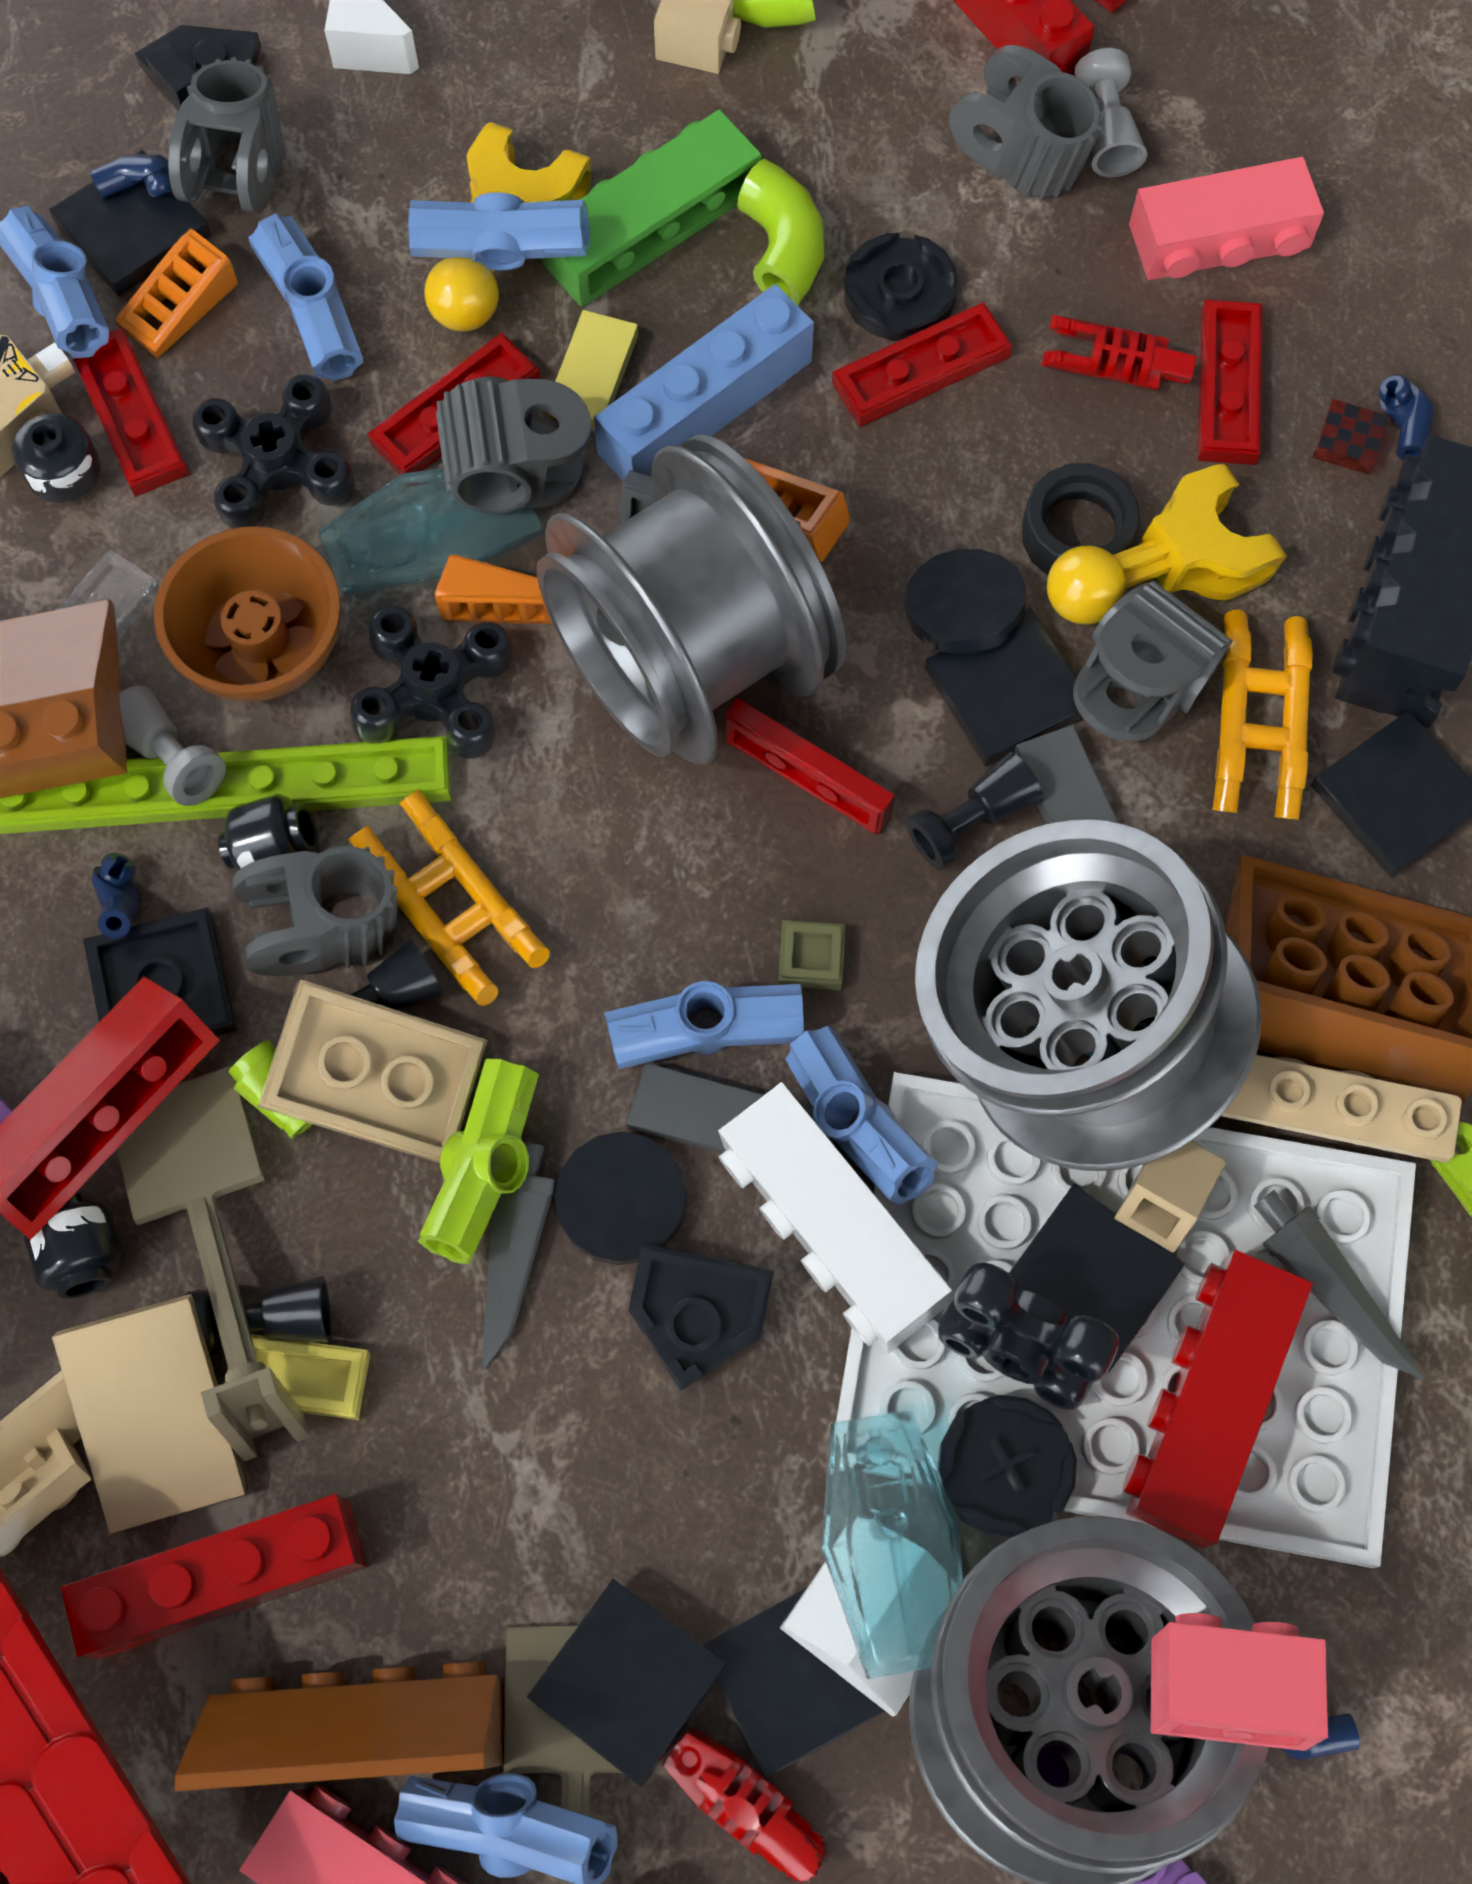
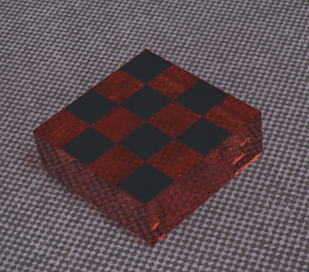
M1332 398L1312 458L1369 475L1375 464L1389 415Z

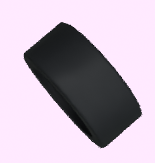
M1069 463L1049 471L1034 485L1027 501L1022 521V542L1031 562L1047 576L1057 558L1064 552L1074 548L1062 544L1051 535L1045 523V516L1049 507L1066 499H1084L1098 504L1110 514L1115 523V533L1112 540L1108 544L1100 546V548L1115 555L1132 547L1140 524L1139 502L1129 484L1112 470L1092 463Z

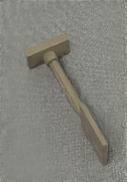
M231 1066L178 1084L116 1151L133 1219L138 1226L184 1209L188 1211L229 1371L225 1374L226 1383L201 1392L209 1421L242 1460L246 1462L258 1457L253 1441L255 1437L282 1427L289 1431L296 1442L308 1439L310 1436L301 1409L271 1368H266L264 1363L258 1362L216 1207L218 1197L265 1181L242 1097L233 1089L236 1081L229 1074Z
M578 1626L506 1628L504 1773H517L523 1776L558 1775L561 1778V1808L590 1817L591 1777L598 1773L622 1772L527 1698L529 1692ZM560 1879V1884H574Z

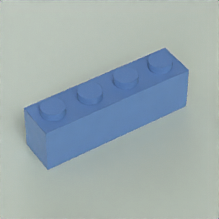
M774 284L595 415L594 426L598 456L622 481H624L629 470L651 476L653 460L660 449L672 445L680 447L683 442L695 435L703 434L712 437L811 363L814 322Z

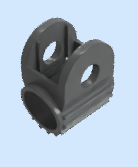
M1017 45L1003 46L993 53L985 65L984 79L988 88L986 93L989 95L974 91L962 96L949 114L951 133L956 143L968 157L994 175L1004 177L1012 188L1026 197H1039L1040 200H1043L1044 197L1053 196L1057 199L1061 191L1069 192L1074 181L1078 180L1102 129L1100 122L1104 113L1099 111L1101 99L1095 97L1091 86H1088L1076 76L1063 73L1057 65L1035 51ZM1015 76L1022 78L1018 85L1015 82ZM979 124L993 128L998 133L997 137L992 140L983 134Z
M235 57L225 61L216 59L214 63L202 65V68L192 75L191 85L187 86L189 96L181 104L172 128L168 158L172 192L177 200L194 203L199 199L203 189L238 195L240 208L246 212L259 214L264 211L275 186L274 179L279 171L282 170V160L286 159L272 79L270 75H265L263 66L257 67L251 64L250 59H247L245 62L237 61ZM241 136L239 148L232 163V170H236V175H232L221 170L216 165L215 159L218 151L226 142Z
M480 377L457 384L450 392H444L443 401H437L438 411H436L446 491L447 494H451L452 502H459L463 505V508H469L474 511L500 514L518 509L554 506L568 499L576 491L583 469L581 452L589 438L591 418L584 401L569 387L546 379H515L508 381L500 377ZM544 411L550 413L557 419L559 428L545 423L531 422L533 412ZM548 467H552L551 471L547 473Z
M1154 580L1151 583L1141 584L1124 595L1105 614L1094 630L1092 642L1096 646L1086 665L1081 669L1073 687V698L1077 710L1090 726L1108 737L1122 741L1147 739L1155 735L1179 709L1187 715L1220 662L1224 659L1233 640ZM1110 687H1121L1130 691L1137 700V707L1132 709L1118 707L1108 698L1106 690Z
M348 843L347 846H330V849L322 853L301 851L271 856L244 866L232 878L235 897L244 903H248L250 909L288 904L292 928L255 934V940L246 946L244 950L246 967L253 973L265 976H291L323 971L335 964L346 965L347 968L360 963L367 965L368 960L374 956H383V947L386 943L393 942V928L397 926V887L394 886V871H387L385 858L383 856L379 858L370 853L369 847L361 849L353 847L352 843ZM346 894L363 895L378 905L368 915L351 919L335 916L323 909L332 899Z

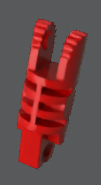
M1052 314L1049 327L1051 331L1060 336L1093 342L1089 357L1070 354L1061 350L1046 351L1043 354L1042 367L1158 390L1160 380L1180 384H1188L1192 380L1197 356L1167 349L1170 338Z
M691 1727L668 1754L662 1764L663 1768L703 1813L711 1817L721 1828L725 1829L732 1838L740 1842L753 1856L759 1853L778 1871H784L786 1877H791L793 1882L796 1880L800 1881L801 1884L805 1880L810 1882L812 1877H816L817 1869H820L824 1860L823 1857L827 1854L825 1850L827 1843L823 1840L824 1836L819 1834V1830H814L812 1824L792 1808L794 1802L789 1797L780 1792L776 1786L766 1780L756 1769H753L743 1758L694 1727Z

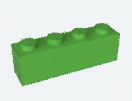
M720 109L702 121H694L686 126L680 135L657 150L645 152L634 165L612 179H605L592 188L589 194L579 199L584 200L588 208L590 248H588L587 256L540 258L541 263L577 304L583 308L736 207L741 187L751 169L761 160V153Z

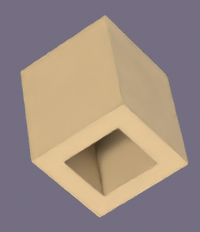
M661 0L654 19L655 58L719 74L726 52H735L740 37L741 19L734 17V0Z
M1192 1140L1182 1148L1160 1159L1143 1164L1114 1219L1174 1253L1198 1219L1226 1160L1211 1153L1202 1145Z

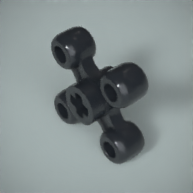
M298 374L292 377L282 390L283 404L278 414H260L249 422L240 417L235 407L224 399L210 398L201 402L195 408L192 416L193 429L201 445L210 452L227 453L233 451L243 457V465L240 472L236 476L223 479L217 485L214 492V505L222 522L231 529L256 527L262 521L265 513L264 500L270 489L285 490L299 482L308 488L316 501L327 506L342 504L352 495L354 475L346 458L334 451L311 452L303 445L306 433L310 429L322 426L329 419L332 410L329 392L322 380L316 376Z
M388 606L376 612L369 624L370 646L376 656L381 660L397 665L401 673L398 680L387 688L368 687L354 696L350 705V721L355 734L365 742L381 744L389 741L396 734L400 723L405 718L415 715L417 718L425 721H442L446 728L447 742L451 750L458 756L466 759H476L484 756L491 750L495 741V720L485 706L466 699L463 689L472 678L478 676L492 678L501 675L507 669L511 661L512 649L511 639L506 629L494 622H480L473 625L467 631L463 642L457 648L450 650L447 646L439 643L422 644L418 637L417 624L412 614L406 609Z
M977 1262L966 1271L957 1288L955 1297L947 1307L938 1327V1338L948 1349L967 1358L977 1359L983 1355L987 1363L994 1369L1016 1381L1033 1384L1035 1392L1043 1400L1065 1410H1074L1082 1405L1093 1382L1099 1381L1108 1372L1119 1344L1117 1333L1109 1325L1086 1315H1077L1069 1320L1065 1311L1058 1305L1036 1293L1018 1290V1282L1004 1269L986 1262Z

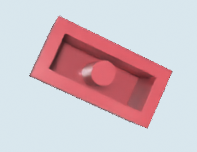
M1202 1613L1177 1615L1175 1622H1169L1151 1638V1734L1301 1751L1313 1747L1328 1738L1325 1640L1299 1637V1628L1288 1623H1255L1251 1626V1631L1223 1628L1222 1619L1214 1615Z

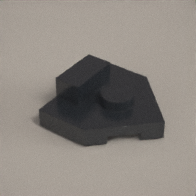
M180 25L135 52V55L142 70L179 111L181 104L189 96L187 86L191 85L192 75L201 69L202 65L214 63L216 59L221 61L231 60L232 57H235L237 61L243 62L250 59L251 64L255 65L258 62L261 43L257 32Z
M648 1243L642 1244L628 1311L651 1342L680 1391L761 1338L775 1270L680 1248L676 1250Z

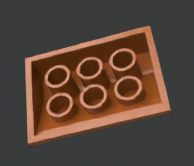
M110 599L0 621V798L128 773L125 733L119 697L121 682L115 606Z
M1241 855L1237 864L1225 931L1244 953L1258 985L1262 1024L1257 1050L1281 1057L1297 1059L1307 1064L1333 1071H1358L1368 1074L1377 1080L1456 1095L1460 1097L1462 1101L1461 1106H1463L1472 1091V917Z
M482 1661L443 1664V1679L415 1680V1667L372 1669V1684L345 1686L344 1672L301 1674V1689L275 1691L274 1677L230 1679V1694L209 1695L175 1773V1791L478 1770L504 1765L505 1725L503 1676L486 1675V1663Z

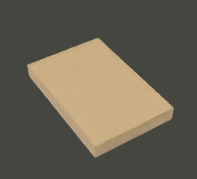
M300 979L257 1107L440 1163L443 1145L449 1136L461 1129L487 1040Z
M192 1294L57 1331L52 1336L110 1534L245 1495L248 1487L239 1456L206 1415L201 1392L218 1386Z

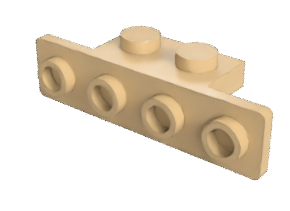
M1256 1055L1241 1090L1221 1116L1446 1163L1454 1156L1462 1101L1456 1095L1377 1080L1368 1074L1358 1071H1333L1309 1066L1305 1062L1293 1058H1269Z
M62 1370L0 1421V1557L13 1551L23 1536L54 1510L66 1506L76 1496L78 1490L91 1480L86 1467L74 1447V1444L81 1439V1434Z

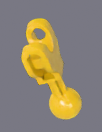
M489 122L483 127L466 155L471 179L472 199L470 203H474L475 198L482 194L494 192L518 196L524 202L579 200L589 194L591 189V157L572 150H563L549 167L536 171L520 169L515 165V151L511 142L513 129L493 122ZM463 257L444 258L438 262L429 272L424 288L425 302L433 318L442 326L459 332L472 331L487 323L493 316L499 300V289L493 275L495 270H490L481 262H473L472 259Z
M1217 464L1182 477L1171 499L1166 504L1162 513L1153 518L1138 546L1112 555L1103 548L1090 545L1074 547L1064 552L1057 558L1049 571L1047 593L1052 607L1060 616L1072 623L1089 625L1100 622L1105 614L1125 595L1126 589L1153 578H1157L1161 586L1169 593L1189 590L1214 600L1227 601L1234 599L1268 582L1285 562L1287 554L1277 539L1271 534L1243 537L1230 532L1219 521L1218 515L1228 505L1233 490L1240 484L1227 465Z

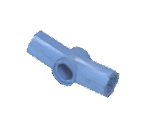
M494 192L475 198L474 203L411 200L408 229L411 257L470 258L473 262L485 264L490 270L508 271L521 267L525 259L587 256L588 248H590L588 208L584 200L524 202L518 196Z
M29 206L10 209L8 215L0 222V246L32 288L33 307L46 318L58 349L67 351L73 359L93 357L96 350L108 344L109 330L86 277V255L76 245L62 241L43 215L34 213Z
M275 213L259 221L254 233L248 237L250 246L289 305L315 376L317 378L330 379L332 382L352 376L353 371L364 362L342 303L331 266L324 259L318 257L292 216L283 217Z
M701 981L692 983L678 995L604 1012L618 1070L689 1052L709 1055L717 1053L728 1046L787 1044L793 1042L804 1033L801 984L724 988L715 982ZM704 1007L713 1008L723 1017L718 1025L710 1029L697 1028L690 1023L688 1018L694 1011Z
M829 1026L814 1031L806 1030L790 1043L791 1049L785 1060L813 1106L814 1122L827 1137L834 1140L892 1203L901 1206L910 1199L919 1198L934 1182V1171L938 1163L895 1119L890 1107L877 1099L838 1032ZM859 1111L858 1118L849 1127L851 1119Z
M517 1773L495 1775L484 1780L478 1786L410 1776L400 1791L399 1805L394 1818L397 1840L478 1854L481 1867L488 1874L496 1877L512 1878L523 1875L533 1869L574 1884H602L610 1874L612 1858L618 1847L615 1825L539 1801L534 1782L528 1777Z

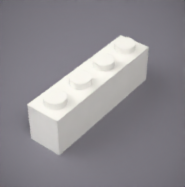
M782 1082L718 1130L723 1146L726 1149L719 1156V1159L726 1170L741 1188H744L751 1182L767 1201L759 1208L765 1219L783 1240L793 1233L809 1253L801 1259V1263L825 1293L835 1286L851 1307L843 1312V1315L867 1346L878 1340L889 1354L952 1302L951 1288Z

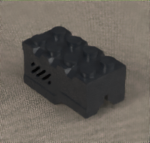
M1429 434L1417 457L1409 454L1406 455L1395 486L1389 487L1378 517V520L1383 521L1384 524L1380 536L1374 537L1363 566V570L1369 572L1365 586H1360L1355 595L1347 619L1348 622L1354 624L1349 638L1343 639L1332 668L1333 674L1341 676L1335 699L1396 717H1400L1409 710L1426 728H1430L1440 713L1442 703L1439 702L1442 690L1456 691L1466 676L1472 656V447Z

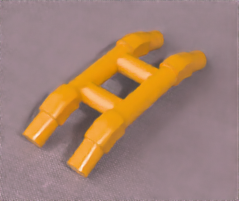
M1231 610L1224 616V634L1233 642L1223 659L1224 676L1220 744L1217 751L1216 784L1212 810L1237 813L1241 782H1243L1246 748L1281 752V755L1279 757L1278 792L1274 817L1299 820L1308 768L1309 685L1313 659L1312 640L1309 637L1308 622L1304 617L1293 616L1284 623V671L1249 667L1251 662V633L1248 628V616L1242 610ZM1247 692L1284 696L1283 727L1246 723Z
M418 789L399 802V804L417 827V831L438 857L410 878H407L405 872L390 852L386 850L369 825L362 828L348 838V840L352 843L353 847L361 849L369 847L370 853L377 858L383 856L385 858L387 871H394V886L397 887L398 907L439 957L458 984L469 993L478 1005L486 1006L496 999L499 992L498 988L463 947V943L492 923L504 941L531 968H538L546 963L550 951L532 932L530 926L520 917L515 909L507 903L458 842L457 837L449 829L439 813H436L421 790ZM455 876L475 901V904L445 925L424 898Z

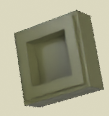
M782 920L778 985L801 984L803 989L841 991L845 924Z

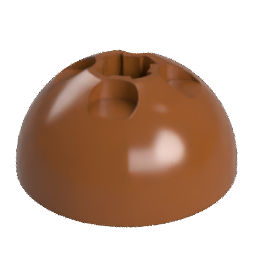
M267 527L229 529L213 534L194 544L173 563L159 587L154 608V624L159 644L175 669L201 690L220 698L239 702L274 699L294 691L310 680L324 665L333 649L338 636L341 617V604L337 583L324 558L302 539L287 532Z

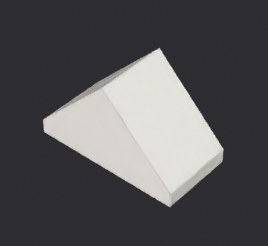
M330 0L324 31L333 68L411 74L419 69L412 30L383 0Z

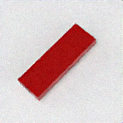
M1204 300L1201 309L1197 461L1245 465L1257 464L1260 456L1262 303Z
M982 302L833 371L832 384L860 428L1009 358L1013 345L986 304Z
M123 327L110 331L108 344L96 350L93 357L74 358L73 361L134 497L190 475Z
M501 332L367 434L370 445L408 483L442 457L436 411H438L437 401H443L444 392H450L457 384L480 377H500L508 381L515 379H541L539 368Z
M739 698L736 699L725 714L726 742L873 834L877 833L880 835L890 821L895 798L893 793Z

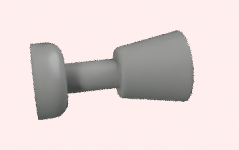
M1115 48L1098 49L1080 59L1075 66L1074 75L1088 86H1091L1095 97L1101 99L1099 111L1104 113L1100 122L1102 129L1092 148L1091 166L1093 171L1104 177H1121L1140 168L1146 161L1148 153L1130 111L1120 104L1118 93L1126 87L1131 77L1128 55L1122 50Z
M140 685L122 690L119 693L125 744L147 758H160L167 765L163 775L164 787L178 804L184 806L197 805L212 796L222 784L226 773L223 759L213 749L204 745L184 748L177 741L178 731L150 688Z

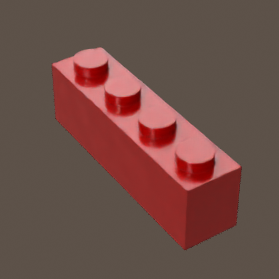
M953 0L996 49L1007 45H1017L1031 49L1057 65L1063 73L1075 76L1074 71L1077 63L1090 51L1095 26L1071 0Z
M143 977L0 1124V1215L30 1240L220 1041L182 999Z
M1234 1250L1226 1257L1220 1266L1212 1262L1209 1264L1195 1298L1196 1301L1205 1304L1196 1328L1189 1325L1185 1326L1173 1353L1171 1363L1181 1367L1172 1392L1164 1388L1161 1389L1148 1419L1147 1427L1157 1431L1148 1456L1137 1453L1126 1475L1122 1492L1132 1497L1125 1514L1203 1549L1218 1543L1311 1291L1312 1282L1238 1250Z
M333 1494L60 1587L76 1656L80 1658L102 1659L368 1567L350 1502L338 1494Z

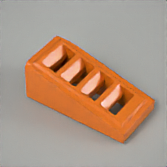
M189 229L172 246L115 318L117 327H123L127 335L158 359L239 284L230 259L196 231ZM200 268L204 272L201 274L197 269ZM184 281L191 286L188 292L179 287ZM165 298H168L177 305L173 311L161 303ZM149 313L163 323L158 330L143 320Z
M744 458L765 479L775 493L781 496L780 499L791 514H793L798 506L801 507V510L794 519L801 522V530L813 548L818 560L823 562L850 522V515L843 492Z
M456 554L449 555L435 592V600L441 619L457 622L553 624L544 604L537 577Z

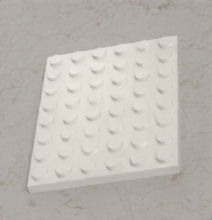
M894 1072L888 1106L892 1110L895 1119L938 1163V1166L934 1171V1182L919 1198L910 1199L899 1206L892 1203L876 1185L874 1195L951 1288L953 1300L966 1271L977 1262L996 1265L1009 1273L1073 1184L1117 1214L1142 1165L1119 1170L1083 1171L1045 1162L1023 1151L1006 1138L989 1119L977 1095L969 1091L964 1085ZM1209 1127L1194 1141L1211 1153L1226 1160V1163L1198 1219L1176 1251L1173 1253L1168 1250L1186 1264L1110 1373L1099 1381L1093 1382L1086 1399L1080 1407L1074 1410L1058 1408L1043 1400L1035 1392L1033 1384H1026L1005 1376L987 1363L983 1355L977 1359L967 1358L948 1349L938 1338V1327L947 1308L889 1354L878 1340L867 1346L851 1327L828 1468L941 1488L937 1475L939 1445L953 1419L973 1403L998 1395L1023 1397L1051 1411L1063 1425L1062 1428L1067 1433L1070 1443L1072 1442L1077 1457L1075 1489L1063 1511L1087 1516L1122 1518L1156 1528L1125 1514L1132 1496L1122 1492V1488L1136 1454L1141 1453L1148 1456L1157 1432L1147 1427L1148 1419L1161 1389L1164 1388L1172 1392L1181 1367L1171 1363L1173 1353L1185 1326L1189 1325L1196 1328L1205 1304L1196 1301L1195 1298L1209 1264L1212 1262L1220 1266L1226 1257L1234 1250H1238L1291 1273L1275 1256L1272 1257L1262 1243L1275 1232L1254 1208L1257 1202L1275 1190L1295 1215L1307 1206H1311L1320 1217L1319 1221L1401 1339L1416 1163ZM1311 1292L1309 1293L1219 1540L1377 1568L1381 1566L1398 1369L1381 1363Z

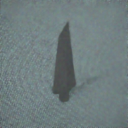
M524 1142L529 1154V1169L526 1179L521 1187L513 1193H501L492 1213L481 1373L513 1335L550 1202L554 1198L557 1181L539 1177L544 1147L538 1144Z
M1275 1190L1257 1202L1254 1208L1275 1232L1262 1243L1272 1257L1275 1256L1292 1274L1312 1282L1313 1285L1310 1292L1381 1363L1426 1380L1394 1329L1319 1221L1320 1217L1311 1206H1307L1295 1215Z

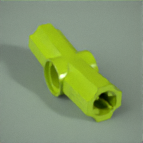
M485 1059L465 1131H457L449 1136L441 1152L440 1168L445 1181L420 1232L418 1243L431 1253L445 1257L455 1263L470 1264L501 1193H513L525 1181L529 1169V1154L526 1145L521 1139V1135L539 1076L537 1072L530 1068L502 1059Z

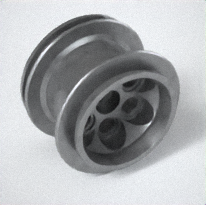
M702 434L689 438L680 447L674 445L666 446L656 453L651 471L655 503L606 534H599L594 528L575 516L565 513H558L552 516L546 528L548 554L537 563L539 589L551 621L577 669L601 704L619 726L649 753L658 757H665L674 752L683 759L696 764H707L716 756L718 735L712 710L763 677L786 692L799 696H810L821 687L823 678L829 677L842 667L846 656L844 625L836 598L813 548L796 520L771 486L749 462L722 441Z
M1090 819L1068 820L1035 827L1012 836L982 854L952 882L931 913L919 944L915 969L916 997L921 1017L934 1050L951 1074L969 1091L977 1095L981 1106L998 1130L1014 1145L1045 1162L1076 1170L1108 1171L1139 1166L1160 1159L1196 1139L1227 1110L1245 1083L1255 1060L1260 1041L1262 1016L1258 985L1251 966L1242 950L1225 931L1219 907L1199 874L1170 847L1139 829L1110 821ZM1151 956L1157 957L1150 965L1139 967L1140 963ZM1149 1017H1155V1020L1149 1027L1140 1031H1134V1028L1140 1021ZM1038 1024L1033 1032L1023 1037L1026 1028ZM1094 1051L1089 1061L1080 1066L1073 1067V1064L1080 1056Z
M1083 1516L1057 1520L1022 1532L993 1549L964 1578L951 1598L950 1603L936 1619L920 1649L910 1688L909 1720L914 1754L926 1788L944 1819L971 1849L993 1866L1030 1884H1132L1160 1871L1166 1865L1177 1862L1198 1851L1225 1829L1244 1806L1256 1784L1269 1747L1151 1734V1712L1147 1708L1145 1700L1146 1690L1151 1688V1638L1169 1622H1175L1177 1615L1202 1613L1218 1616L1222 1619L1223 1628L1251 1631V1626L1255 1624L1246 1604L1234 1587L1200 1553L1164 1531L1131 1520L1105 1516ZM1047 1620L1054 1624L1060 1630L1063 1637V1650L1054 1652L1042 1648L1034 1639L1032 1621ZM1106 1624L1123 1634L1135 1645L1134 1654L1125 1655L1117 1652L1110 1646L1105 1635ZM1082 1680L1090 1690L1096 1689L1099 1686L1102 1687L1109 1700L1107 1714H1104L1098 1705H1092L1088 1708L1084 1707L1078 1696L1079 1681ZM1011 1683L1024 1690L1030 1703L1029 1716L1015 1717L1003 1710L997 1697L999 1684ZM1039 1751H1052L1065 1760L1069 1768L1067 1787H1054L1041 1777L1037 1768ZM1115 1753L1126 1754L1134 1758L1139 1764L1143 1774V1783L1139 1791L1130 1790L1122 1786L1115 1778L1112 1770V1759Z

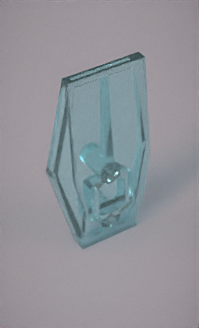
M441 468L401 474L320 528L318 532L319 539L344 595L441 578L449 555L456 554L473 560L483 561L542 534L543 527L534 508L490 514L463 508V505L459 502H452L451 494H447L444 469Z
M912 1410L835 1422L831 1424L821 1550L867 1679L932 1668L935 1640L942 1617L951 1598L963 1581L959 1524Z

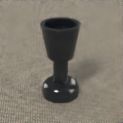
M1011 751L1006 752L968 789L969 800L942 818L929 809L917 811L906 818V827L913 843L932 867L937 870H943L952 864L958 855V845L955 838L982 820L988 824H995L1043 802V792L1036 776L1026 762L1017 754Z
M411 938L368 973L367 980L370 984L354 992L351 996L397 1010L439 995L443 991L422 953Z
M323 1275L266 1292L262 1296L261 1303L243 1305L250 1332L264 1330L265 1336L269 1340L329 1343L331 1340V1306L327 1283ZM207 1290L188 1291L185 1295L192 1294L209 1356L211 1357L217 1353L222 1341L209 1292Z

